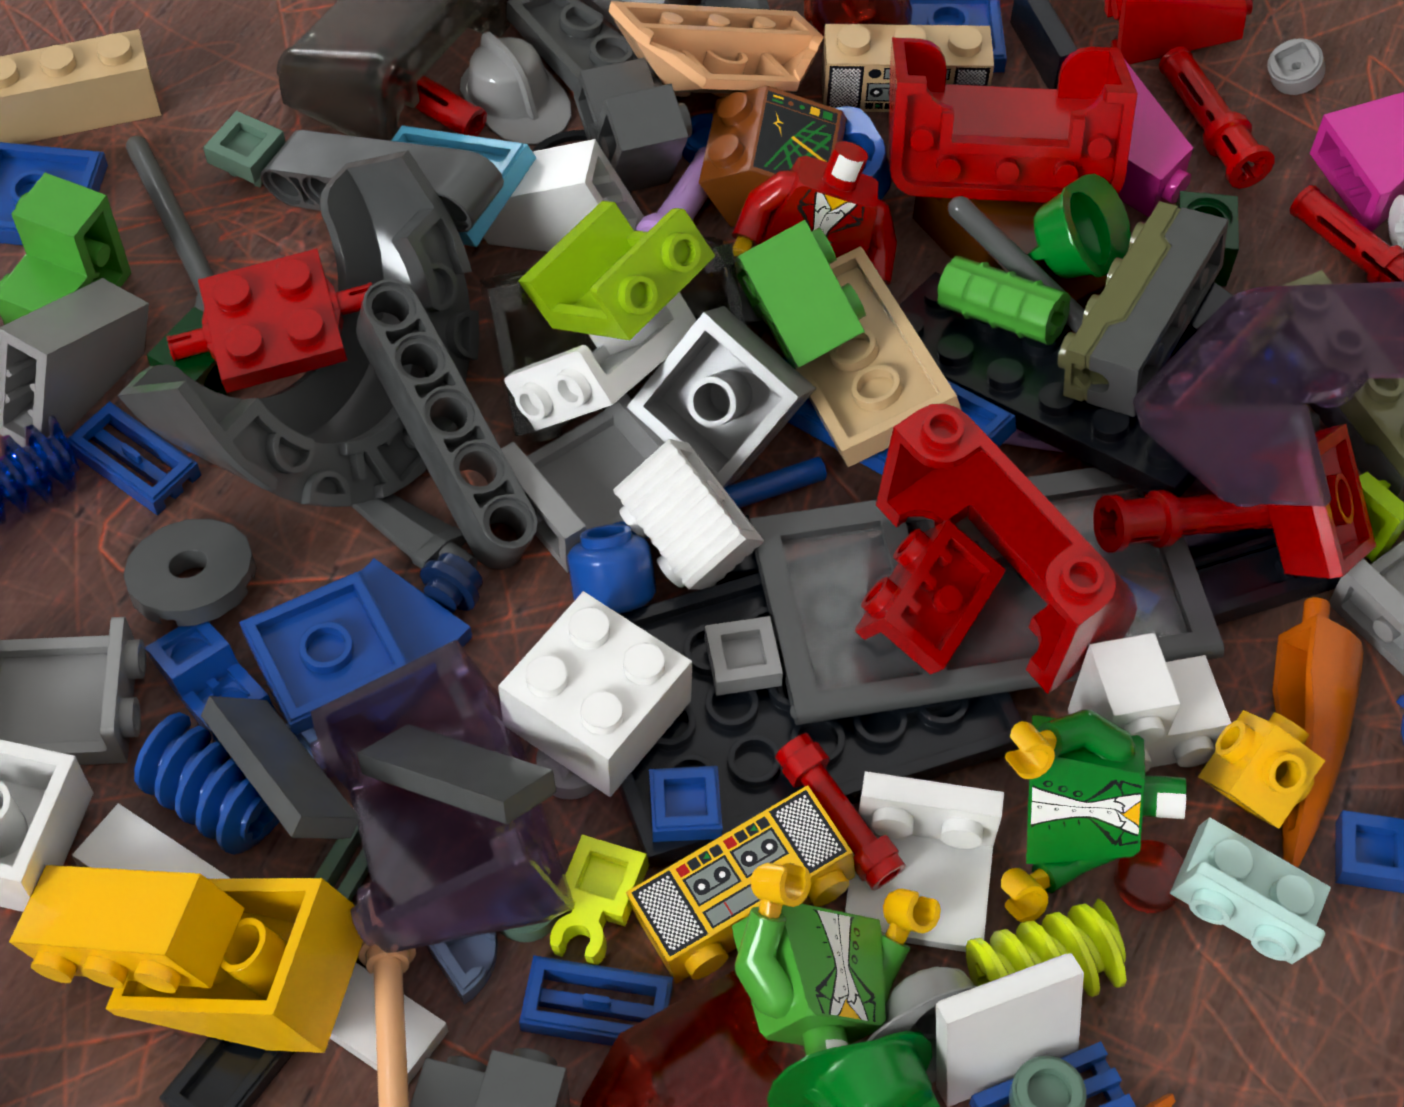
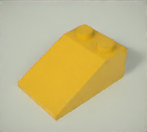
M323 878L208 879L245 908L212 987L178 986L175 993H165L149 988L140 982L125 981L122 988L113 989L106 1006V1010L116 1016L259 1049L325 1053L371 918Z

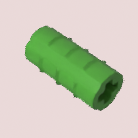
M955 256L946 265L937 289V302L940 307L962 314L965 319L973 318L985 322L992 329L999 327L1016 333L1019 338L1027 337L1046 345L1053 344L1056 338L1060 336L1070 312V295L1067 292L1044 285L1042 280L1032 281L1018 276L1015 271L1006 272L991 267L988 262L980 263L962 256Z

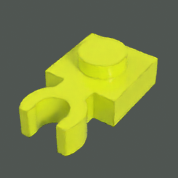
M582 834L557 894L560 906L572 910V912L561 917L552 928L550 945L554 955L562 957L570 939L578 935H584L590 938L584 955L587 964L599 965L603 961L607 951V941L603 928L606 921L626 926L632 911L626 892L643 882L649 867L646 853Z

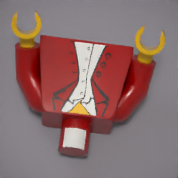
M839 141L835 144L828 162L807 155L797 158L790 171H779L752 189L747 196L732 233L733 238L736 239L733 247L725 248L716 257L715 267L718 274H724L727 263L732 257L739 256L750 250L752 246L755 247L799 222L806 220L811 232L817 228L824 232L836 258L861 246L886 285L891 284L897 239L889 206L878 199V181L872 176L862 174L868 159L867 152L852 142Z

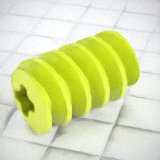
M1099 898L1094 903L1093 908L1087 904L1072 906L1067 917L1060 912L1047 914L1042 921V926L1035 921L1022 922L1016 929V935L1008 929L995 931L990 938V944L982 938L970 939L966 944L967 966L971 981L975 986L986 984L1070 953L1073 954L1084 972L1083 989L1088 996L1094 997L1099 995V972L1104 971L1108 980L1116 988L1125 986L1127 981L1124 964L1126 952L1118 924L1106 903Z

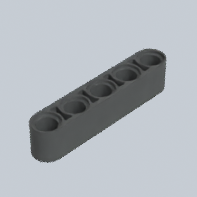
M296 130L260 173L264 186L278 200L290 206L321 211L320 199L324 187L346 163L409 150L447 209L458 232H468L502 189L504 183L502 174L497 167L486 157L473 151L308 130Z
M392 279L378 281L371 285L364 295L356 326L358 341L474 556L480 563L489 568L499 570L510 568L521 560L537 531L538 520L535 511L416 293L410 286L401 281ZM381 312L390 313L397 317L401 323L385 324L378 320L374 314ZM409 364L419 365L427 371L429 377H413L402 366ZM435 417L448 418L456 424L458 431H442L433 424L431 419ZM464 470L477 471L484 476L488 485L481 487L473 486L463 479L460 472ZM496 523L507 525L516 533L517 540L511 542L502 541L492 533L489 525Z

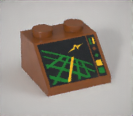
M767 85L744 92H735L726 97L716 100L699 184L729 226L734 227L747 196L752 189L779 171H790L797 158L807 155L828 162L835 144L843 141L847 118L841 110Z

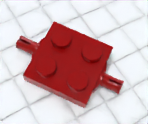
M317 248L198 279L204 305L202 328L173 336H166L170 354L175 362L178 359L210 351L211 356L217 362L220 378L227 393L348 361L341 337L344 323L343 315L360 311L364 295L372 283L368 282L365 285L336 292L334 286L325 276Z

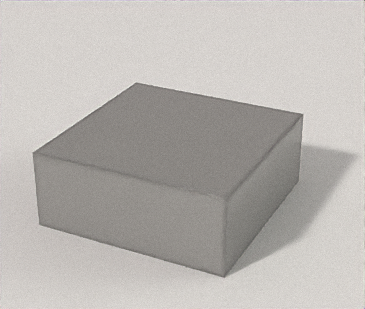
M770 616L705 626V643L716 696L782 686L783 671Z

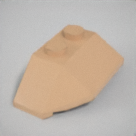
M611 1L608 11L637 58L646 59L651 75L658 77L662 85L672 84L675 96L687 97L691 92L712 93L719 97H726L735 92H744L766 85L785 92H797L824 38L797 11Z

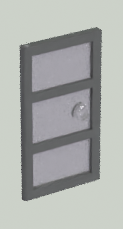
M1095 467L1027 477L1109 563L1135 595L1137 603L1136 616L1129 631L1123 638L1155 633L1165 662L1206 655L1207 660L1224 656V643L1184 536L1180 537L1170 547L1155 548L1149 543L1128 545L1123 552L1107 553L1096 540L1093 528V513L1098 499L1104 495L1115 494L1124 500L1144 498L1148 493ZM877 500L750 518V523L764 540L761 546L754 549L791 704L790 715L796 725L1041 687L1026 671L1029 660L1037 652L1039 646L1038 637L1028 627L1032 617L1048 604L967 517L959 521L955 526L1004 567L1006 572L944 670L931 675L882 633L864 640L854 630L866 613L861 608V603L866 594L879 580L884 577L889 578L896 568L898 562L893 558V555L898 546L915 529L920 528L925 532L935 527L934 520L922 516L908 517L906 522L896 528L876 506ZM1080 671L1064 683L1077 681Z

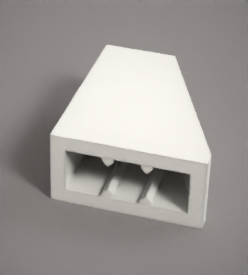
M596 139L532 151L536 156L535 161L483 238L490 245L549 252L601 201L615 202L634 231H636V227L644 215Z

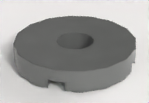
M186 519L164 526L144 538L128 556L123 576L133 607L147 620L162 624L160 618L165 620H176L177 626H195L217 619L239 605L248 594L246 586L250 582L251 577L255 579L257 567L247 537L232 524L214 519ZM204 568L195 576L189 578L178 577L188 569Z

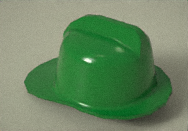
M1095 173L1083 175L1064 187L1060 194L1045 203L1034 216V234L1037 245L1027 255L1033 261L1044 260L1052 272L1060 278L1069 279L1090 274L1096 278L1105 276L1116 257L1124 258L1128 252L1131 238L1130 222L1124 204L1116 190L1105 178Z
M902 1031L876 1040L833 1047L807 1055L788 1066L773 1081L767 1095L768 1107H940L926 1073L932 1059V1044L920 1032Z

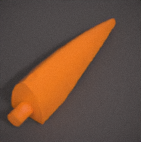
M1318 597L1308 598L1304 601L1302 622L1278 635L1272 689L1275 712L1304 729L1309 734L1304 745L1325 760L1314 777V784L1310 793L1303 801L1294 806L1282 824L1283 860L1297 868L1319 828L1338 778L1353 722L1364 655L1361 640L1347 628L1330 620V602Z

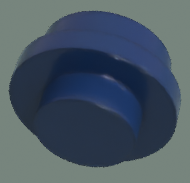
M442 553L437 560L428 561L421 569L420 578L425 585L424 593L449 612H453L456 609L463 611L472 610L479 601L478 590L483 584L482 577L463 558L451 553Z

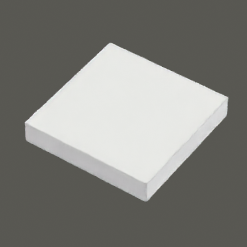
M1072 953L1063 954L936 1003V1087L947 1107L971 1099V1096L1014 1078L1018 1069L1032 1058L1038 1056L1062 1058L1079 1050L1084 972Z

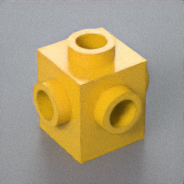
M1243 710L1237 720L1230 723L1219 735L1215 744V752L1198 775V778L1247 813L1279 829L1294 806L1303 801L1310 793L1314 784V777L1325 760L1304 745L1309 734L1291 720L1276 712L1272 714L1269 720H1266Z

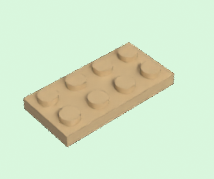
M861 246L836 258L837 261L830 264V267L841 287L849 283L857 293L866 312V316L859 320L865 332L795 369L816 387L815 391L809 396V400L847 467L889 448L893 427L917 410L930 404H948L961 410L956 393Z

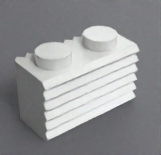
M668 439L613 489L614 494L621 499L624 505L619 512L625 523L637 535L643 538L648 536L651 539L652 544L659 549L661 554L657 558L660 569L672 583L680 588L686 586L688 589L702 590L715 586L719 580L723 579L728 572L734 570L737 564L743 562L746 556L752 554L754 549L761 546L764 542L763 538L687 442Z

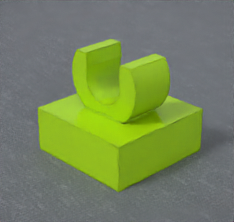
M1367 471L1360 475L1359 478L1376 542V547L1365 557L1373 563L1391 549L1404 530V502L1389 490L1390 483L1386 480L1378 481Z

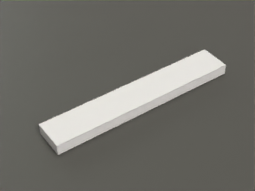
M119 803L72 854L74 861L79 867L201 873L207 879H231ZM355 963L330 1039L377 1070L374 974H370L367 969ZM404 995L409 1085L423 1066L425 1058L431 1056L449 1031L445 1021Z

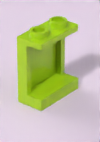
M601 201L522 276L518 282L551 328L630 341L715 257V254L685 209H671L648 232L633 230L615 202Z

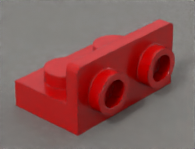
M946 520L925 532L917 528L901 542L893 555V558L898 562L896 568L889 578L884 577L879 580L866 594L861 603V608L866 613L854 630L864 640L882 633L930 675L944 670L1006 572L1004 567L950 520Z

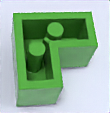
M45 172L32 189L21 196L11 215L26 254L13 271L6 274L0 281V316L4 325L101 278L121 288L132 272L107 195Z
M806 220L742 253L729 265L757 318L764 316L784 356L794 369L805 365L865 332L859 320L866 316V312L857 293L849 283L842 287L840 286L830 267V264L837 261L830 242L820 228L811 232Z

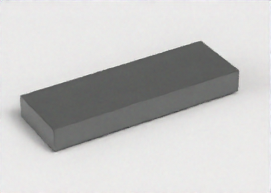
M209 696L201 717L292 838L345 839L352 837L360 817L267 700Z
M410 724L401 727L357 753L363 775L504 824H509L556 793L552 769Z

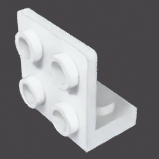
M865 771L858 813L877 838L883 835H887L899 850L898 855L906 864V867L892 881L877 890H872L867 882L862 881L855 872V877L849 880L845 913L879 919L881 931L886 933L890 924L887 923L883 913L885 898L894 890L909 889L917 891L919 897L936 899L940 904L941 912L937 925L927 933L910 931L905 943L966 952L968 940L973 938H982L984 940L993 845L1002 818L1004 792Z

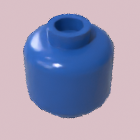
M611 524L588 529L580 534V542L575 544L567 555L574 601L584 591L613 611L621 614L641 608L649 603L656 593L650 545L642 536L632 534L631 527L628 525Z

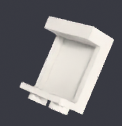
M679 292L630 341L589 334L597 347L593 352L586 345L578 346L515 370L505 377L504 382L514 396L515 403L520 412L528 418L535 431L613 405L667 358L697 320Z

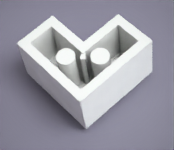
M1155 633L1089 644L1068 707L1069 714L1083 709L1093 710L1128 731L1131 736L1139 735L1143 738L1145 772L1151 767L1177 763L1180 767H1194L1208 762L1215 752V744L1219 735L1231 723L1206 655L1165 662Z

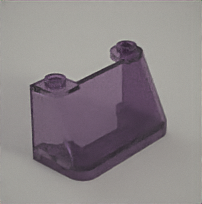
M457 640L311 711L317 740L310 744L313 758L329 779L336 776L349 790L353 809L360 817L357 825L372 882L358 888V904L351 908V915L355 928L366 945L371 947L376 944L384 952L393 953L543 923L574 909L572 894L542 803L509 824H504L361 773L357 753L407 724L528 762L520 736L503 725L499 693Z

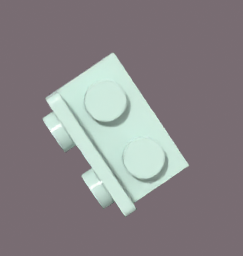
M1209 817L1198 826L1170 894L1187 903L1190 910L1200 919L1216 925H1225L1249 939L1252 946L1264 956L1293 964L1319 948L1323 942L1326 933L1316 925L1331 887Z

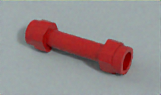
M804 733L789 741L777 752L775 758L783 768L782 772L794 788L801 785H808L855 854L853 856L855 872L862 881H866L872 890H877L892 881L905 869L906 864L898 855L899 850L887 835L879 838L875 836L825 769L830 758L818 742H814L808 733Z

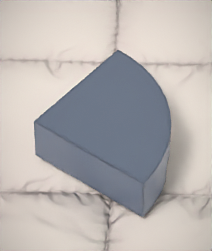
M486 903L425 940L429 953L464 1005L472 1000L486 985L494 970L497 959L498 942L496 928Z

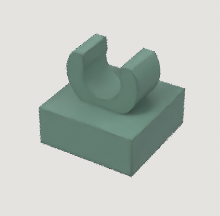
M235 111L203 149L208 164L229 172L231 176H238L260 188L263 185L260 173L286 141L282 130Z

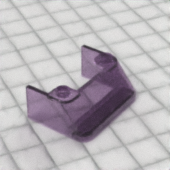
M1404 282L1266 286L1249 289L1232 296L1135 396L1133 404L1141 429L1219 499L1225 502L1233 503L1239 507H1251L1259 504L1326 507L1332 499L1308 405H1301V403H1316L1322 408L1338 407L1349 402L1354 397V393L1360 390L1369 378H1404Z

